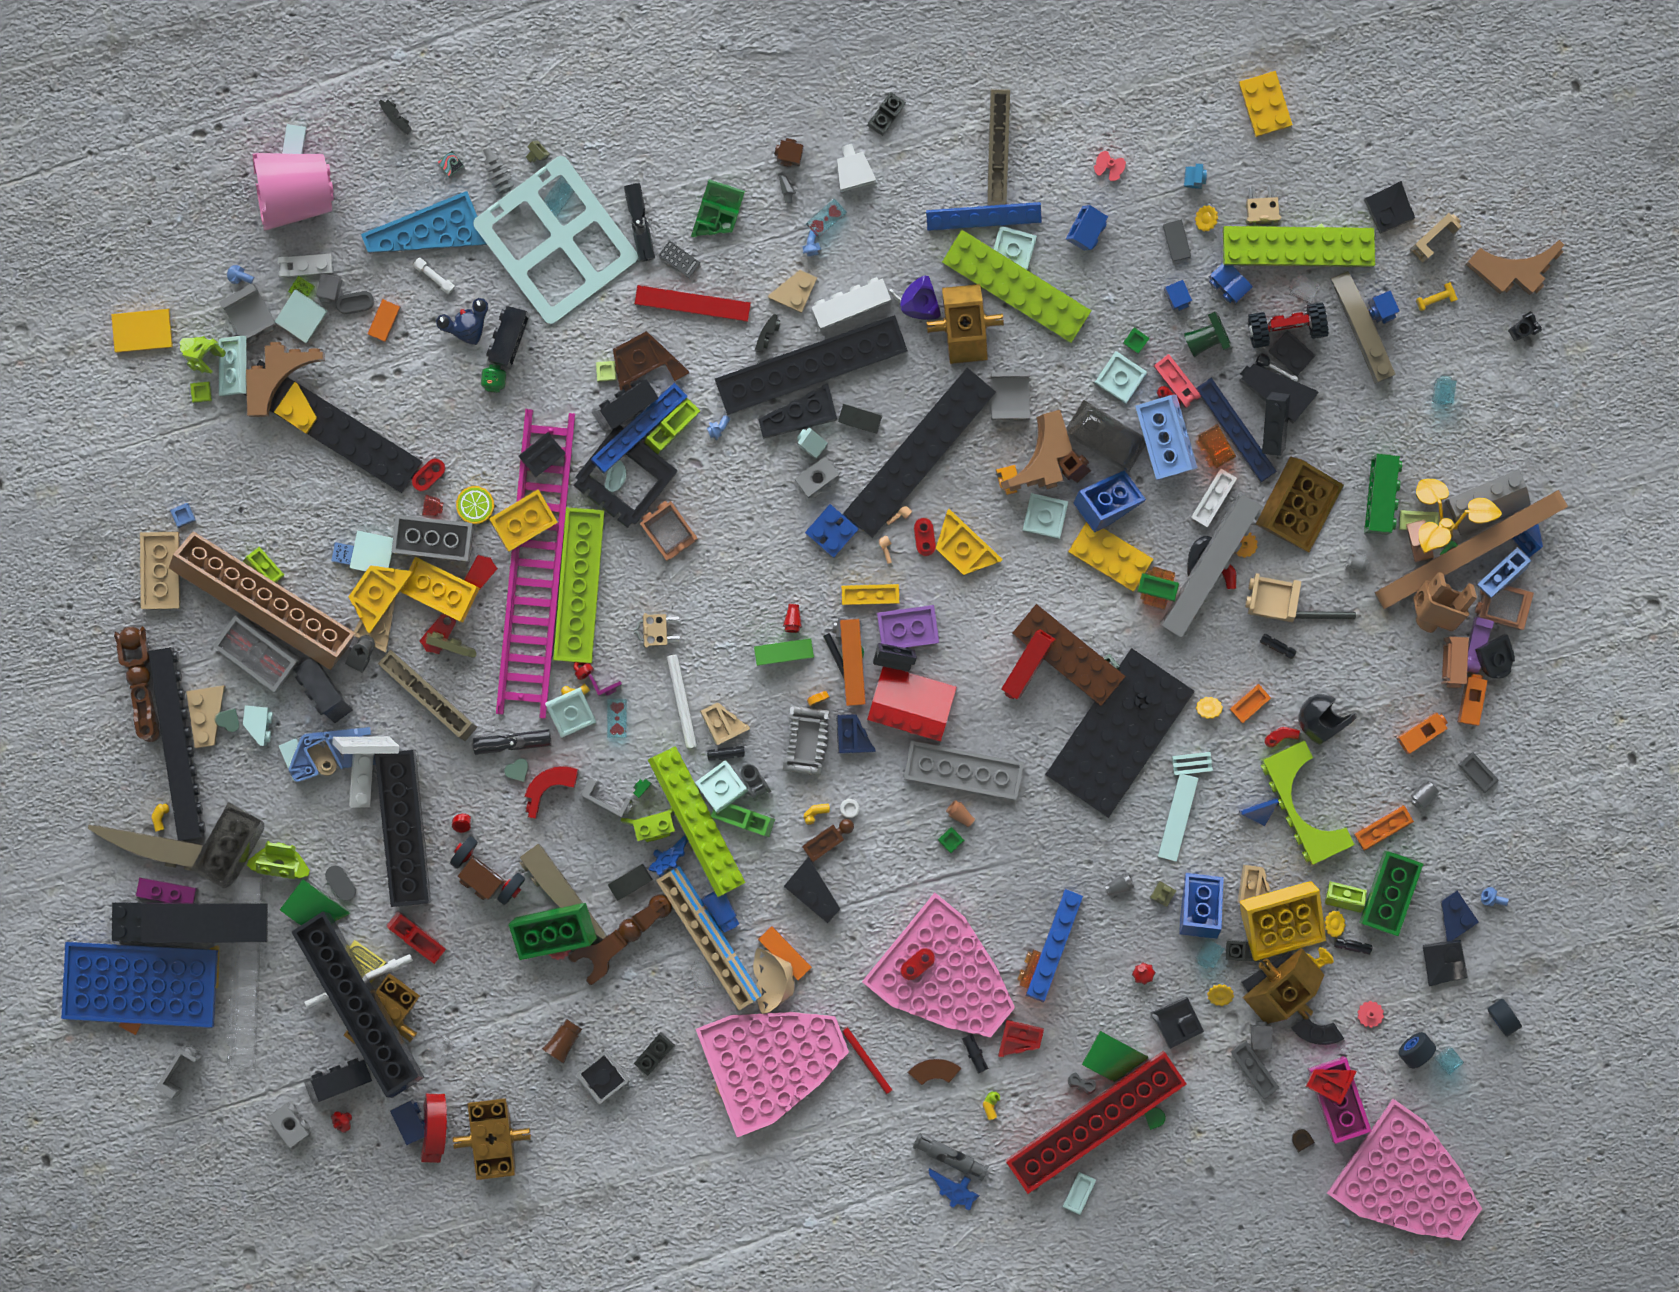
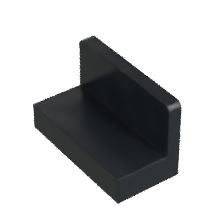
M878 643L873 664L909 672L911 665H915L917 659L916 652L908 648Z

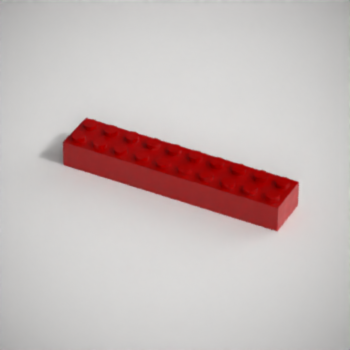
M1162 1051L1008 1157L1005 1161L1027 1194H1029L1180 1090L1187 1083L1167 1054Z

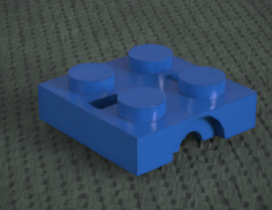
M829 504L807 529L805 534L834 558L859 528ZM841 517L844 521L839 526L836 522ZM823 537L827 539L824 544L820 542Z

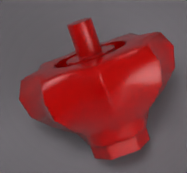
M1143 962L1135 966L1132 976L1135 978V983L1145 985L1153 981L1156 972L1151 964Z
M336 1111L331 1115L332 1124L335 1129L342 1133L350 1130L352 1115L349 1112L342 1113Z

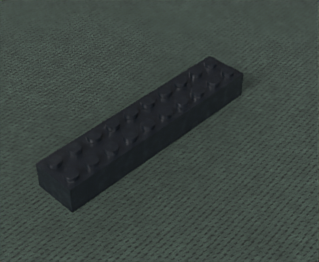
M323 911L293 930L291 933L385 1096L393 1098L425 1078L331 914Z

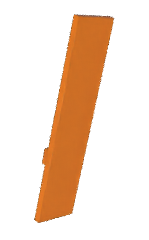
M859 619L840 620L846 706L864 705L866 703Z

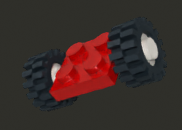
M1323 302L1307 305V315L1299 312L1291 314L1292 316H1289V318H1284V315L1272 317L1273 319H1270L1268 324L1264 312L1248 314V327L1253 348L1269 346V332L1305 327L1306 325L1309 326L1312 339L1328 337V321Z

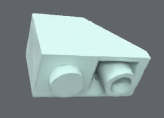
M808 428L807 431L803 429L797 437L799 441L798 446L815 459L819 457L828 444L811 428Z
M245 705L244 727L260 746H267V742L270 743L271 731H268L269 723H272L273 712H270L271 708Z

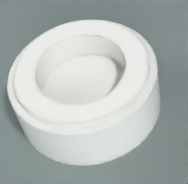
M846 799L842 802L840 811L843 816L853 818L859 812V804L853 799Z

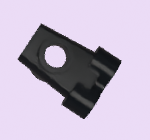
M1531 311L1523 315V319L1508 330L1514 341H1518L1530 334L1536 335L1542 331L1541 325L1536 321L1535 315Z

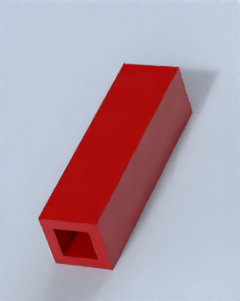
M1041 629L1035 632L1001 688L1007 697L1018 699L1022 696L1054 644L1055 638Z

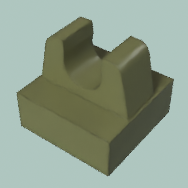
M538 140L532 141L527 146L530 152L526 158L530 163L532 161L535 162L537 159L539 161L546 160L551 155Z
M1159 881L1150 898L1167 907L1176 890Z

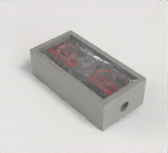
M241 614L233 617L213 645L215 649L273 692L281 689L294 671L293 669L301 661L299 657Z

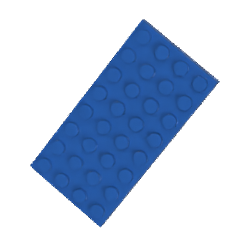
M65 942L61 1019L213 1028L218 950Z

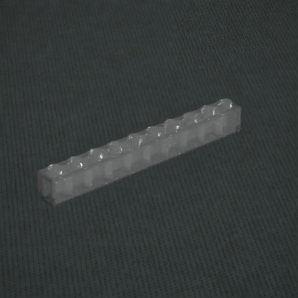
M237 877V880H234V892H237L236 900H233V903H262L263 877ZM261 942L231 943V949L234 950V957H231V969H234L233 977H230V988H233V996L229 997V1007H232V1015H229L228 1018L231 1034H228L227 1041L228 1046H231L230 1054H227V1065H230V1070L253 1071L256 1069Z

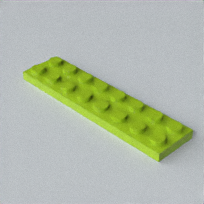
M1222 227L1223 265L1375 266L1374 228Z
M961 230L942 261L945 265L974 283L980 284L982 288L1072 343L1092 311L964 230Z
M566 507L553 658L556 661L592 663L604 510Z
M674 746L648 759L717 897L746 883L677 747Z

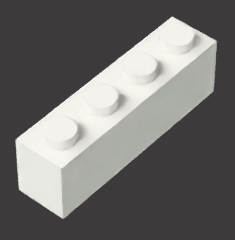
M877 277L867 281L868 285L863 287L860 285L851 287L849 289L850 292L845 294L842 292L832 295L831 300L826 302L824 299L815 302L812 312L820 331L890 303L891 298L883 278L880 280Z

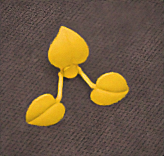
M1423 479L1419 481L1416 488V496L1420 502L1427 505L1437 502L1439 506V526L1433 522H1427L1419 529V543L1424 553L1446 546L1453 537V531L1458 529V525L1467 514H1469V520L1477 524L1488 523L1502 516V512L1492 501L1486 498H1476L1469 502V510H1466L1454 524L1451 519L1443 518L1441 500H1445L1449 496L1448 488L1444 483L1435 479Z

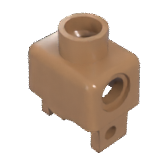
M1440 572L1431 581L1425 580L1413 597L1418 626L1429 633H1433L1437 627L1448 631L1456 630L1469 616L1468 608L1477 599L1474 585L1469 583L1462 592H1458L1445 583L1444 575Z

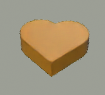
M823 691L809 697L807 703L809 707H812L830 697L827 691Z

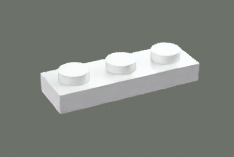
M1220 468L1192 514L1191 519L1207 528L1237 478Z

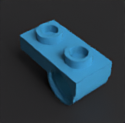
M1196 164L1195 167H1185L1184 187L1202 189V184H1206L1207 170L1204 169L1203 164Z

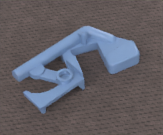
M370 727L303 734L288 768L291 776L296 782L318 775V770L307 749L324 740L340 769L352 767L353 754H344L342 758L339 750L332 744L333 737H362L363 735H371ZM375 754L373 755V765H376Z

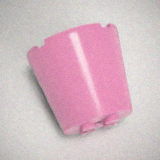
M252 154L254 174H257L258 179L256 189L264 231L332 212L331 201H334L333 184L330 180L329 164L325 163L323 154Z

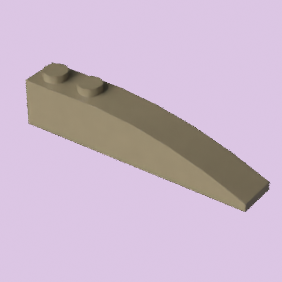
M990 89L987 205L991 206L1007 204L1010 89Z
M1349 271L1330 278L1374 383L1376 384L1396 375Z
M389 650L378 663L379 666L460 739L466 741L477 729V726L392 650Z
M88 825L89 830L103 839L140 856L165 862V866L176 868L177 865H183L185 870L195 871V868H201L205 845L103 826Z
M540 843L520 856L522 861L519 863L526 872L528 870L531 872L533 883L537 887L541 886L560 908L583 903ZM589 912L595 934L602 939L606 938V933Z

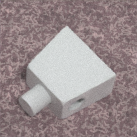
M853 144L843 146L844 157L837 159L840 191L844 192L876 183L875 176L864 153L855 154Z

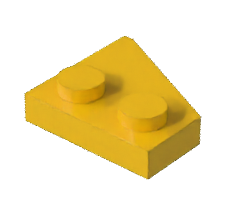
M294 382L274 413L307 434L317 420V416L310 407L298 383Z

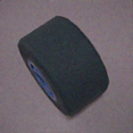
M1500 999L1487 1008L1489 1014L1506 1037L1522 1027L1520 1021L1504 999Z
M1419 1032L1409 1037L1401 1045L1398 1054L1409 1068L1415 1069L1424 1065L1433 1057L1436 1052V1046L1426 1033Z

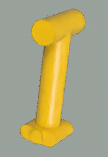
M1451 282L1444 284L1445 291L1422 299V297L1417 298L1416 303L1419 310L1423 311L1426 308L1425 306L1448 297L1450 302L1458 300Z

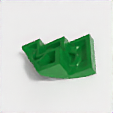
M708 180L691 237L733 232L745 191Z
M304 879L280 908L281 912L300 925H303L323 911L330 913L334 921L350 914L348 910Z
M1099 1031L1082 1065L1115 1082L1147 1060L1148 1056Z

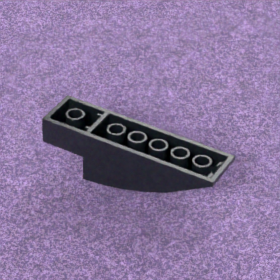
M112 902V941H137L141 943L267 942L268 903Z

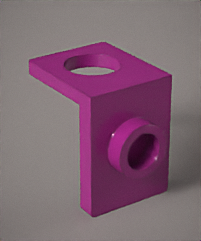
M589 674L598 696L603 694L609 696L617 692V687L623 685L619 681L600 690L593 675Z

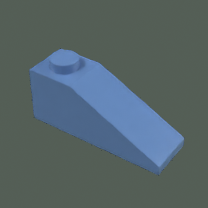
M1516 548L1482 579L1477 586L1492 598L1527 570L1531 560L1519 548Z

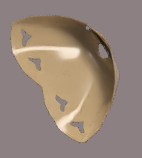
M757 948L754 956L753 970L758 979L756 987L761 994L763 992L762 988L766 991L757 999L761 1013L765 1014L771 1012L793 995V968L791 963L764 949ZM759 965H761L762 967H764V969L762 970V973L760 972V969H761V968H760Z

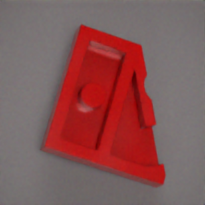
M1006 1020L998 1057H1004V1055L1013 1053L1018 1054L1026 1050L1039 1049L1044 1028Z
M1314 1069L1305 1087L1341 1105L1357 1071Z

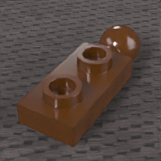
M843 819L837 829L834 825H831L804 844L802 848L812 862H814L844 840L841 835L850 834L854 830V823L850 819Z

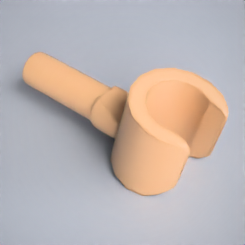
M904 506L886 523L890 525L900 516L906 519L912 513V510Z
M885 535L879 539V544L883 549L887 564L892 561L887 547L892 543Z

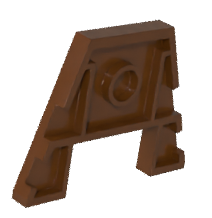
M647 331L613 349L620 390L629 389L631 387L630 382L663 364H666L674 381L690 373Z

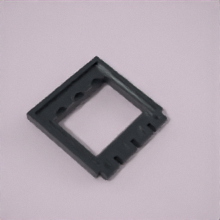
M621 425L615 427L606 437V439L602 442V444L598 447V449L594 452L591 458L595 456L624 428ZM641 441L626 455L658 481L635 510L590 476L597 467L591 461V458L575 476L577 481L573 485L583 494L590 489L591 491L587 497L598 506L605 501L606 503L602 509L612 517L620 513L621 515L617 521L626 528H629L632 523L634 525L638 523L678 472L677 469Z

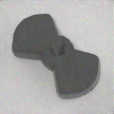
M1076 1072L1068 1078L1070 1087H1078V1090H1083L1088 1095L1096 1090L1094 1080L1085 1081Z

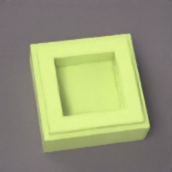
M615 361L596 362L597 382L617 381Z

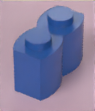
M1222 263L1208 276L1210 278L1209 283L1216 290L1219 288L1224 293L1222 296L1228 303L1233 302L1236 304L1253 287L1233 265H1223Z

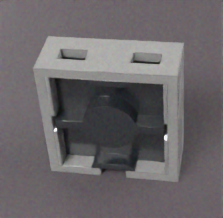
M607 1049L594 1059L595 1063L591 1066L587 1064L575 1074L599 1105L630 1081V1078Z

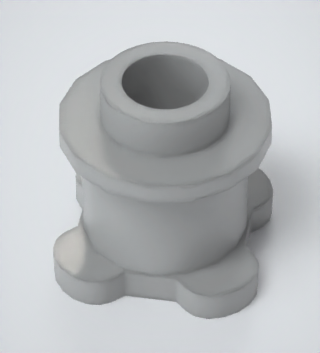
M1351 550L1345 568L1351 567L1358 570L1359 573L1362 570L1365 571L1369 562L1366 559L1367 555L1362 556L1355 553L1356 550Z

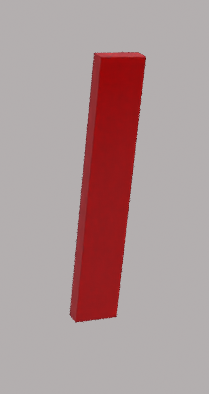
M637 285L634 303L640 306L748 322L751 302Z

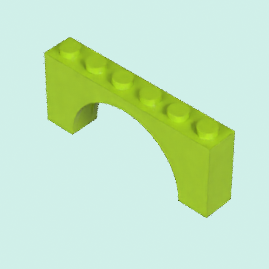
M1304 740L1261 760L1263 764L1260 766L1264 775H1268L1271 780L1269 786L1272 792H1277L1280 809H1285L1288 815L1285 819L1289 827H1293L1296 832L1294 838L1297 844H1301L1304 849L1302 855L1305 861L1314 865L1355 844L1346 827L1333 831L1316 829L1304 822L1294 808L1291 796L1294 777L1301 766L1313 758Z

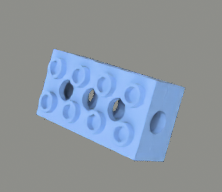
M1177 394L1136 405V411L1156 480L1197 469ZM1160 414L1164 417L1163 423H1160L1158 420ZM1165 432L1169 435L1168 442L1164 440ZM1170 451L1175 455L1173 460L1169 458Z

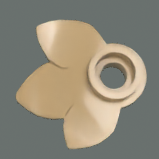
M316 744L307 749L318 773L329 776L336 771L335 758L327 744L324 748ZM325 763H329L331 765L327 769L323 767Z

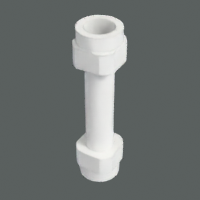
M419 257L414 262L413 267L420 273H425L441 286L440 289L449 295L454 290L455 285L449 280L445 281L430 269L423 259Z

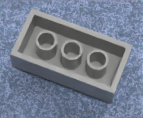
M396 514L391 553L470 563L474 524Z

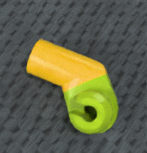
M992 1091L988 1093L983 1102L988 1120L997 1118L994 1107L997 1101L1000 1100L998 1092Z

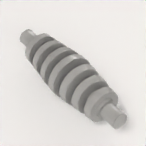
M490 147L483 150L486 156L484 163L485 165L490 164L487 172L493 171L494 173L489 178L490 180L497 178L492 185L493 187L500 185L496 192L504 193L500 196L502 199L512 191L510 188L514 186V182L507 184V181L512 178L511 174L504 177L503 174L508 172L507 168L500 169L504 165L503 162L497 163L496 160L499 159V156L493 155ZM517 206L512 211L514 214H516L521 210L519 206Z

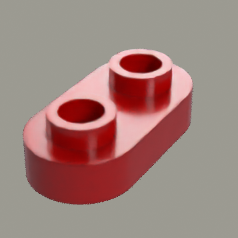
M440 459L429 460L413 476V487L418 491H427L444 475L446 470L445 464ZM435 465H438L440 468L438 472L433 471ZM424 478L426 480L425 485H420L419 480Z
M920 518L914 525L916 548L920 555L930 556L936 548L933 524L927 518ZM921 524L927 525L926 531L920 529ZM924 543L930 545L928 550L923 549L922 545Z
M922 948L902 964V976L907 980L916 979L934 963V953L928 948ZM924 954L929 956V960L926 962L921 959ZM908 967L914 968L913 974L907 973Z

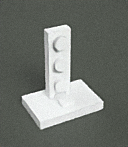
M389 736L333 737L332 744L342 754H353L349 806L351 808L370 807L373 755L399 753V745Z

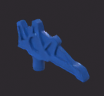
M686 834L672 848L664 852L656 849L653 855L657 860L649 866L648 870L657 872L659 877H662L664 871L669 868L676 869L678 867L676 864L677 860L685 855L684 848L689 841Z
M929 1168V1175L941 1189L939 1191L942 1196L946 1195L951 1200L950 1206L954 1208L957 1204L965 1205L966 1210H971L972 1202L980 1196L968 1190L967 1186L971 1179L964 1176L961 1183H956Z

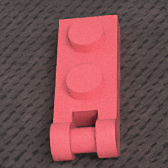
M1169 354L1153 366L1174 394H1177L1185 408L1189 407L1194 399L1198 400L1201 397L1200 393ZM1188 389L1190 394L1185 397L1182 392Z

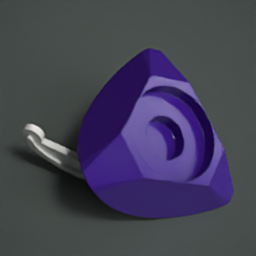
M924 275L911 283L905 290L902 298L896 295L893 290H889L890 295L901 303V311L905 315L922 320L939 319L941 316L929 276Z

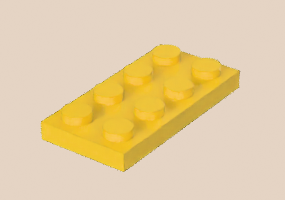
M1087 521L1068 551L1134 592L1139 584L1141 574H1145L1153 561V558L1104 528L1094 532Z
M415 557L408 570L412 572V575L400 592L463 623L480 588Z

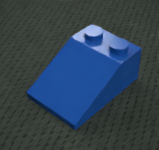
M1123 470L1080 490L1073 504L1092 530L1097 532L1145 502L1146 499L1126 471Z
M1185 873L1180 913V935L1218 938L1222 929L1224 877Z

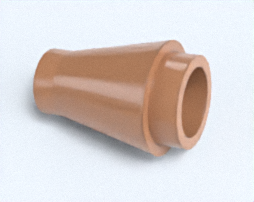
M957 800L953 801L946 810L949 817L964 824L966 827L971 826L975 820L962 802Z

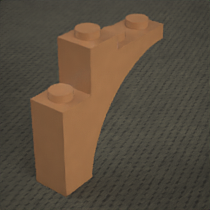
M1558 240L1545 252L1525 259L1501 258L1479 248L1465 265L1499 294L1503 291L1507 293L1514 285L1512 281L1529 295L1533 292L1537 294L1544 286L1542 282L1545 280L1540 272L1544 274L1550 268L1549 262L1553 258L1556 260L1564 252L1561 249L1565 244Z
M270 342V346H265V369H263V366H251V369H246L247 416L269 417L271 402L280 384L297 369L311 363L325 361V353L320 352L318 348L308 349V352H301V349H290L289 353H287V347L281 345V342Z
M1061 410L1036 417L1038 439L1033 456L1019 474L1001 482L1003 490L1010 488V492L1021 489L1023 484H1027V487L1038 484L1039 488L1046 486V489L1057 487L1058 482L1063 481L1058 463L1073 450Z

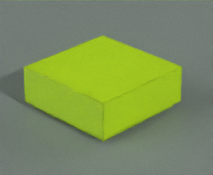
M209 381L190 383L192 403L212 401Z

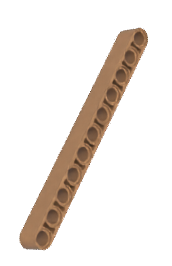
M1557 490L1374 593L1383 609H1386L1418 591L1425 580L1431 581L1438 572L1443 573L1444 576L1562 511L1568 505L1561 492Z

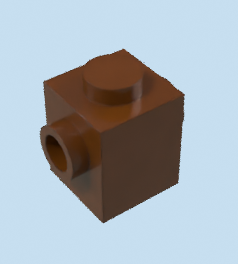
M786 138L785 141L781 140L780 145L776 144L774 156H777V162H780L781 166H800L804 145L797 144V141L794 139Z
M1071 451L1058 463L1063 469V475L1068 480L1072 479L1076 483L1092 471L1088 467L1089 461L1084 455L1079 456L1074 451Z

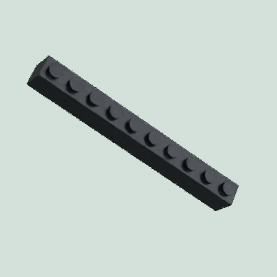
M173 647L150 650L148 654L178 841L204 837L203 833H206L205 822H201L200 815L203 814L202 803H198L197 796L200 795V788L198 783L195 784L194 777L197 776V769L195 764L192 765L191 758L194 757L193 746L189 745L188 739L191 738L190 727L186 726L185 720L188 719L187 708L183 707L182 701L185 700L184 689L180 688L179 682L182 681L181 670L177 669L176 663L179 662L178 651H175Z

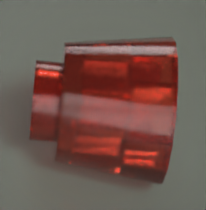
M425 494L422 515L438 516V513L442 514L444 502H440L439 498Z

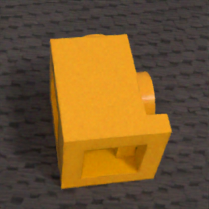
M1015 465L996 469V474H1001V477H998L1000 488H1002L1001 482L1017 475ZM1009 488L1005 489L1006 495L1017 493V490L1010 492Z

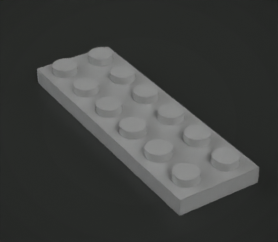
M911 741L904 779L1017 800L1024 762Z

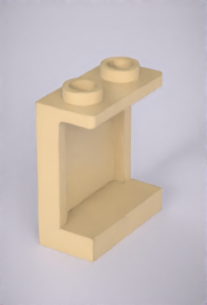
M1448 213L1410 250L1422 263L1425 262L1434 253L1426 244L1444 227H1447L1452 234L1456 233L1462 227L1460 225L1461 221L1454 214Z
M1258 573L1255 574L1254 578H1250L1248 589L1252 590L1251 597L1247 596L1245 605L1248 608V614L1293 622L1296 617L1301 581L1293 580V583L1259 577L1260 574Z

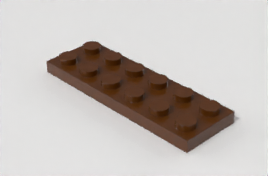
M1036 604L1012 634L1025 645L1029 644L1033 635L1039 629L1055 638L1056 640L1044 660L1102 706L1126 676Z

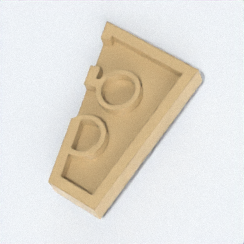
M396 598L371 634L367 632L360 618L353 631L355 632L354 636L360 638L362 635L371 636L375 641V647L387 653Z
M225 685L186 691L195 748L213 746L216 743L218 725H216L214 718L222 708Z

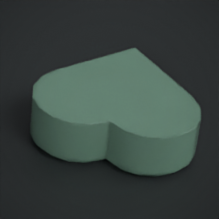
M235 708L216 714L214 718L216 725L224 727L229 732L237 731L239 720Z
M519 758L514 764H508L505 767V775L511 779L525 782L529 764L525 759Z

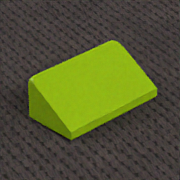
M260 547L247 555L243 560V563L275 583L284 577L283 572Z
M1330 881L1325 904L1361 913L1365 907L1367 890Z

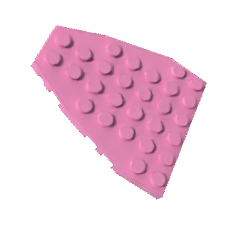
M935 892L862 981V983L892 1007L947 1028L986 1037H992L1015 1008L996 965L966 918ZM920 949H930L935 956L934 963L916 979H905L901 974L902 964ZM924 954L921 957L922 961H928L929 956ZM908 967L907 973L913 974L914 968Z
M797 1012L730 1015L696 1029L737 1138L776 1122L817 1088L849 1053L835 1016Z
M1392 1099L1372 1127V1132H1369L1327 1194L1360 1217L1416 1234L1461 1240L1482 1210V1207L1465 1179L1462 1170L1429 1128L1428 1124L1399 1102Z

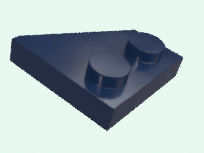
M857 714L836 715L838 753L876 752Z
M1458 890L1441 900L1447 942L1453 941L1479 923Z

